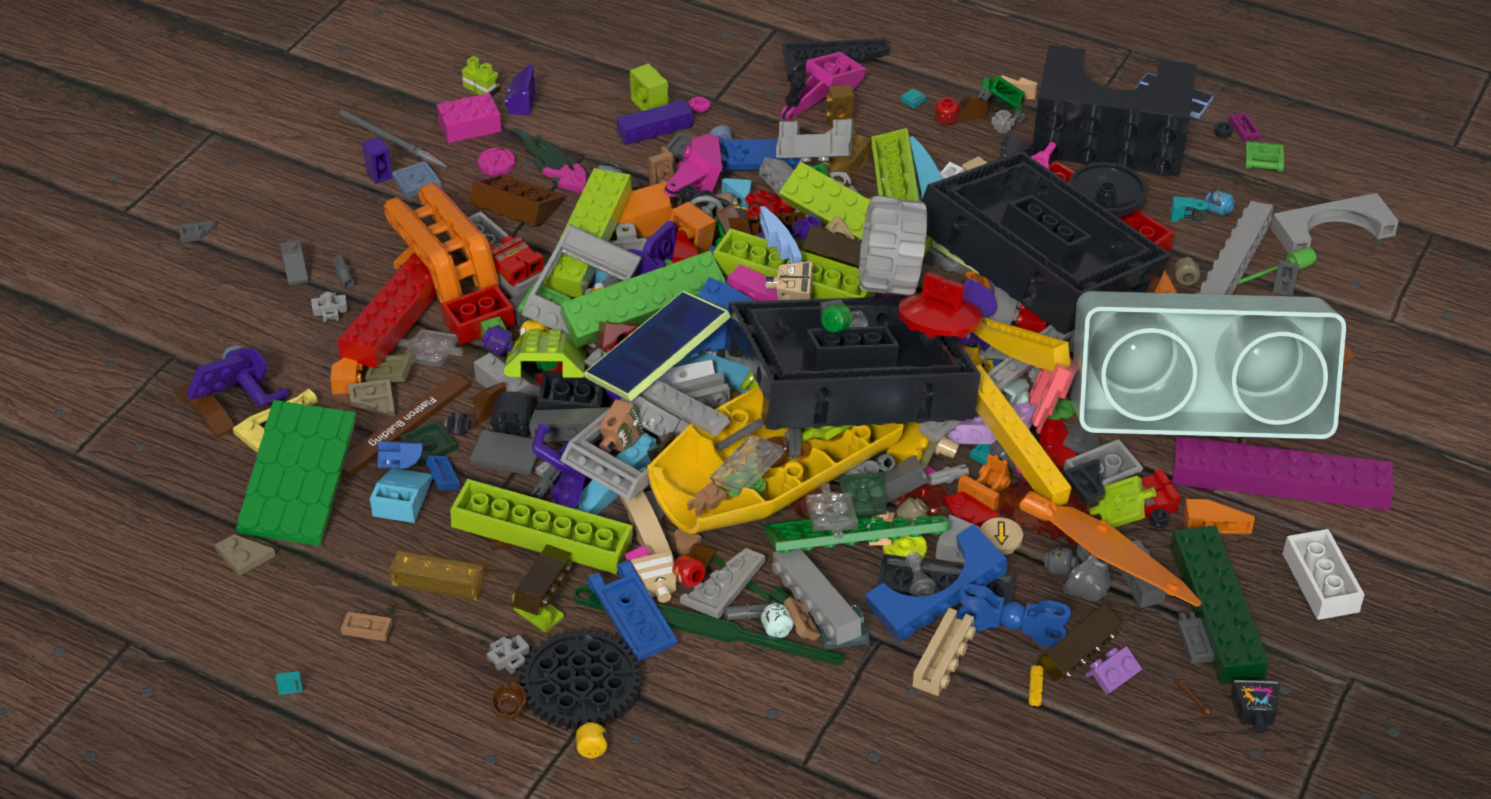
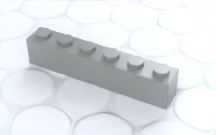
M800 548L792 549L789 553H780L779 551L773 553V572L781 577L785 587L791 589L795 599L801 601L805 611L811 613L816 624L821 625L828 638H831L836 645L862 636L860 617Z

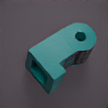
M1173 196L1170 209L1171 221L1178 222L1179 219H1190L1195 222H1202L1206 218L1208 203L1196 198Z

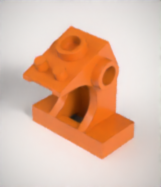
M989 454L987 464L983 465L980 469V477L977 480H973L963 475L959 479L957 493L964 491L996 511L998 509L999 493L1003 489H1007L1011 483V476L1007 466L1008 462L1006 460H999L997 455L991 456Z

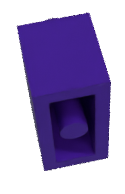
M377 137L362 142L366 172L372 181L377 184L392 179L389 149L382 139Z

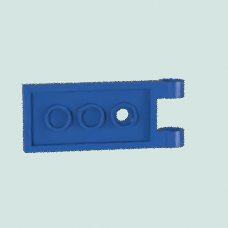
M718 136L720 152L725 151L726 155L721 154V162H724L722 163L721 171L760 170L765 157L778 159L776 158L778 139L722 140ZM798 158L779 159L784 160L792 169H795L800 162Z
M629 560L617 564V570L622 579L605 585L598 572L587 576L590 590L596 594L624 643H627V648H632L633 655H637V661L677 645V638ZM628 599L630 602L623 603L622 600Z

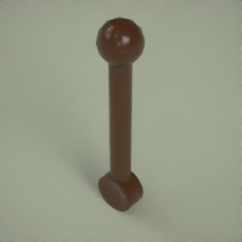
M1179 680L1178 688L1185 690L1201 707L1203 714L1209 716L1212 712L1211 708L1206 707L1188 688L1186 680Z

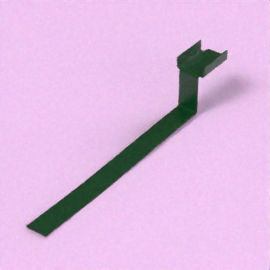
M714 555L712 562L723 569L726 566V562ZM751 580L746 585L769 603L773 599L778 603H783L787 599V594L777 586L772 592L767 593Z

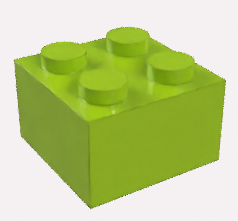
M649 63L630 70L631 100L642 111L669 103L668 81Z

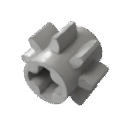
M1001 110L995 113V117H992L991 125H994V130L997 132L1006 133L1011 131V127H1014L1015 119L1012 118L1010 112Z

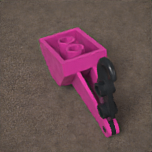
M842 52L809 59L806 64L804 62L796 63L791 70V75H794L798 68L800 69L798 75L790 83L791 88L785 98L786 106L781 111V117L788 122L792 121L799 114L824 99L826 94H829L830 86L851 85L853 91L864 78L866 68Z
M705 134L691 139L689 146H686L684 149L683 161H679L677 172L667 182L664 193L671 197L681 195V198L685 201H691L699 196H711L718 199L724 207L731 205L726 199L714 196L712 193L722 170L719 137ZM703 201L699 203H701L704 206H707L710 202Z

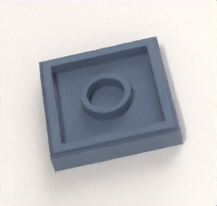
M426 161L392 172V178L406 198L419 195L420 188L429 183L442 187L440 179Z

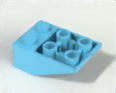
M392 468L376 483L370 497L372 516L415 523L432 482V474Z

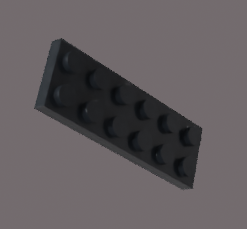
M883 554L877 586L884 583L890 589L900 594L913 596L910 593L913 574L915 571L921 570L936 583V588L931 594H928L930 591L915 589V593L917 595L929 596L941 592L952 585L961 574L964 566ZM1006 572L1001 578H996L986 587L996 596L1005 598L1004 604L1012 602L1016 574Z

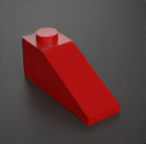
M677 230L672 264L698 255V250L682 230Z

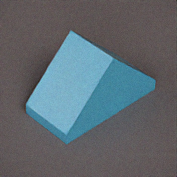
M725 178L722 180V193L731 192L734 197H738L739 207L749 209L750 205L745 201V197L751 192L752 180Z

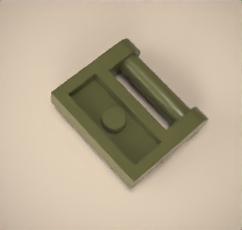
M406 352V354L387 355L377 369L369 367L365 379L367 382L390 379V382H405L411 365L416 362V355L414 352Z

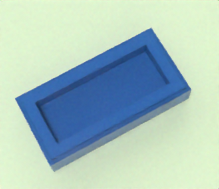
M428 455L426 463L439 490L458 491L461 484L448 457Z

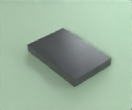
M482 430L469 460L470 465L531 476L539 457L532 451L534 439Z

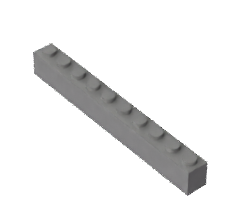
M1251 201L1248 207L1244 208L1242 218H1239L1237 221V227L1232 229L1231 237L1226 240L1225 248L1221 249L1219 259L1214 261L1212 271L1209 270L1206 282H1202L1201 290L1196 294H1233L1272 223L1273 205Z

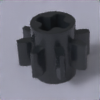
M451 412V417H445L444 427L449 428V433L464 435L465 430H470L471 420L466 419L467 414Z

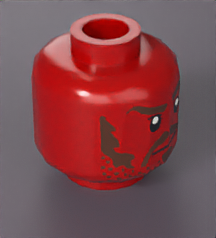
M951 98L939 100L935 105V119L945 126H949L957 121L959 114L958 103Z

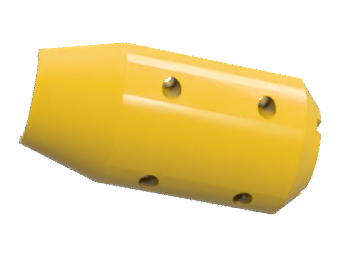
M759 386L714 409L727 416L730 421L715 437L690 424L647 466L648 478L652 491L664 513L679 529L686 533L694 534L748 523L771 516L893 446L900 439L904 424L853 425L829 440L818 437L810 438L805 441L810 444L807 457L803 459H788L780 467L766 468L758 459L757 446L762 441L775 436L783 437L789 446V428L771 430L766 429L765 425L722 451H717L715 448L718 442L753 421L761 419L763 393ZM744 465L759 470L760 477H762L766 484V488L761 494H758L754 489L743 487L740 495L734 498L728 496L730 489L726 484L725 478L742 476ZM711 482L727 493V500H723L713 510L705 508L704 513L700 516L695 515V508L690 511L687 510V502L695 499L696 493Z

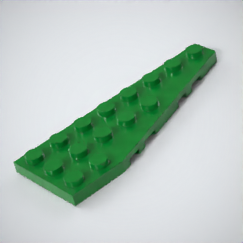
M917 516L914 518V521L903 517H894L893 521H883V517L845 519V522L834 520V518H826L823 523H815L814 519H802L763 524L764 533L774 549L780 553H789L792 549L812 550L816 546L831 548L840 543L855 545L857 541L865 540L872 543L882 538L897 540L901 538L900 536L920 537L923 533L939 535L943 531L950 530V521L945 516Z

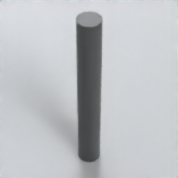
M759 418L718 442L715 445L716 450L722 451L764 425L762 419Z

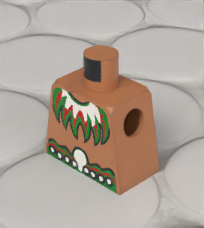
M617 399L614 401L600 424L599 429L604 440L600 443L599 447L606 453H610L612 449L624 452L643 435L645 431L633 404Z

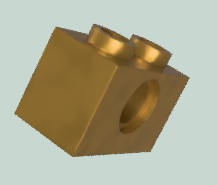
M851 85L829 87V94H826L828 109H825L826 120H829L831 127H833V120L853 119L854 94Z

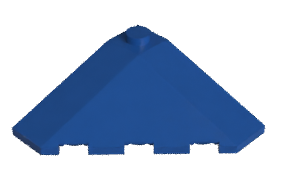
M710 277L697 296L727 311L729 302L755 301L730 285ZM692 307L682 327V331L696 336L716 318ZM727 321L685 356L693 358L699 356L698 352L710 349L711 352L725 349ZM677 339L672 350L679 351L686 343Z

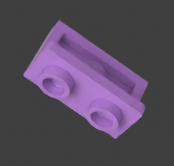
M1127 646L1120 650L1115 647L1105 654L1106 659L1102 661L1100 658L1090 664L1091 670L1086 672L1085 675L1087 678L1093 675L1105 694H1108L1141 671L1142 668Z

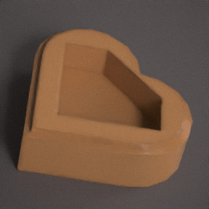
M677 529L674 532L677 551L681 554L690 553L693 545H698L701 542V536Z

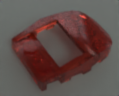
M1025 478L1017 481L1000 493L998 509L1005 516H1012L1019 526L1025 524L1038 534L1045 531L1051 534L1052 540H1056L1065 533L1051 521L1040 520L1020 509V502L1029 491L1035 492ZM1071 489L1069 502L1062 507H1073L1090 515L1089 505L1085 506Z

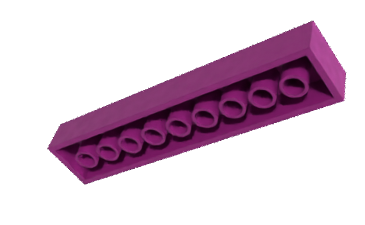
M1176 436L1172 462L1173 485L1389 510L1394 494L1393 464L1391 461Z

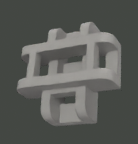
M325 292L320 295L321 298L311 299L313 315H322L324 323L327 320L334 319L339 321L338 313L347 311L345 295L336 296V293Z
M520 635L512 639H506L504 636L490 644V652L487 653V659L495 664L497 670L506 668L510 674L516 672V668L524 665V656L529 653V645Z

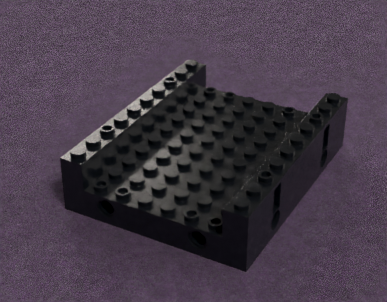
M1023 151L927 185L921 201L926 204V234L934 239L937 244L945 247L951 254L960 258L966 265L971 266L981 276L986 277L996 287L1001 288L1011 298L1023 304L1026 309L1038 315L1041 320L1049 323L1057 332L1064 335L1075 330L1076 304L1082 294L1089 291L1124 292L1129 289L1138 293H1154L1171 257V254Z
M906 296L729 302L728 312L730 318L727 320L725 348L729 356H743L763 393L761 419L766 429L821 428L822 426L842 427L843 425L862 426L864 424L883 425L884 423L904 424L905 422L924 423L926 421L944 422L946 420L965 421L967 419H974L981 373L955 336L931 338L927 337L924 332L913 331L907 328V324L898 315L899 303ZM834 304H844L852 313L851 325L847 329L836 333L827 331L821 322L822 311Z

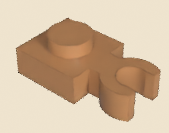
M711 482L696 493L695 499L687 502V510L690 511L695 508V515L700 516L704 513L705 508L713 510L723 500H727V493Z

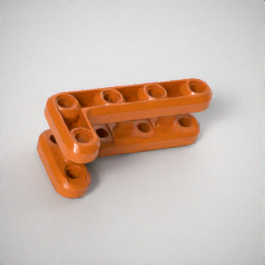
M429 183L420 188L419 198L424 206L416 210H412L397 197L385 202L383 209L388 222L429 269L440 303L463 296L459 280L472 275L473 282L479 290L497 284L499 287L494 260L485 235L437 184ZM431 216L437 223L427 227L421 219ZM446 232L451 240L441 243L435 235ZM460 248L466 255L467 261L454 266L453 259L448 253Z

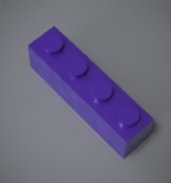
M684 100L617 118V133L625 145L693 127V112Z

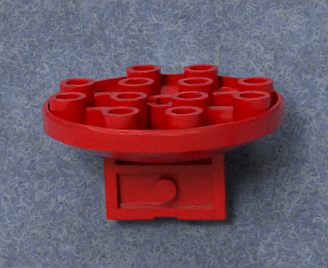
M931 272L925 274L923 292L906 296L900 301L898 315L907 324L908 329L924 332L927 337L931 338L937 336L964 338L967 334L976 331L980 327L982 320L981 310L974 303L963 298L965 285L947 280Z

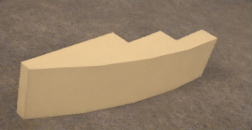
M643 490L632 500H627L620 496L628 511V518L637 532V540L640 545H645L654 551V554L670 551L665 535Z

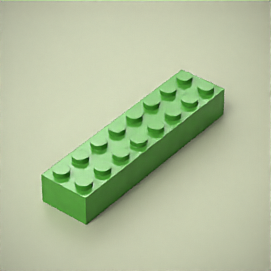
M707 251L561 303L560 315L575 347L578 348L597 341L600 321L642 325L682 291L698 296L709 277L726 283L711 251ZM683 303L671 314L684 310L691 306Z

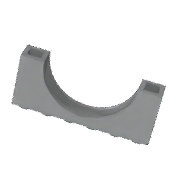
M1374 193L1274 213L1270 229L1285 250L1291 253L1304 247L1310 248L1312 239L1308 231L1322 223L1347 222L1355 224L1371 232L1377 239L1395 236L1399 221L1381 197Z

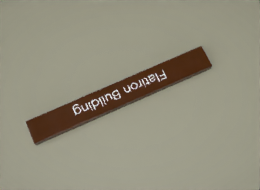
M457 373L452 374L346 454L341 473L349 478L378 457V441L398 442L470 387V382Z

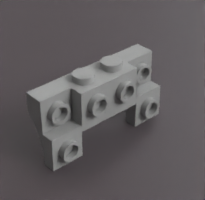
M853 119L833 120V134L799 135V121L779 122L776 158H798L801 162H811V159L818 158L820 162L830 161V158L852 157Z

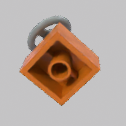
M711 196L696 197L690 202L672 209L670 221H675L676 236L677 230H682L698 250V255L710 251V247L713 244L717 221L713 218L712 209L717 206L718 210L724 208L718 199ZM699 202H710L707 206L701 208L695 206Z

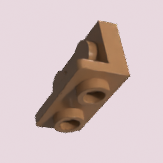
M665 146L661 147V154L648 158L650 186L659 184L661 180L668 182L675 175L673 170L674 156Z

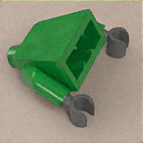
M999 75L982 79L978 98H983L985 102L988 100L997 107L1013 108L1015 114L1012 118L1019 124L1026 118V115L1022 112L1020 102L1025 92Z

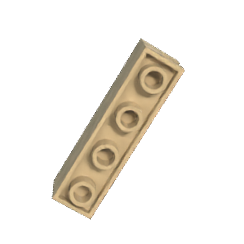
M948 608L914 671L912 687L939 696L942 688H947L951 671H956L959 664V656H964L968 639L972 640L975 635L976 627L973 626V616L965 614L963 620L957 618V610Z

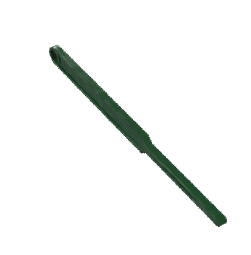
M582 585L574 590V601L577 604L605 611L596 594L590 590L589 586ZM581 592H587L590 594V596L586 599H581L577 597V595ZM624 599L622 602L629 603L630 600ZM655 603L669 627L729 643L740 640L835 665L844 664V656L839 653L743 630L734 622Z

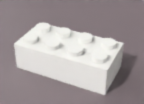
M1329 529L1287 536L1283 556L1317 620L1359 613L1365 594Z

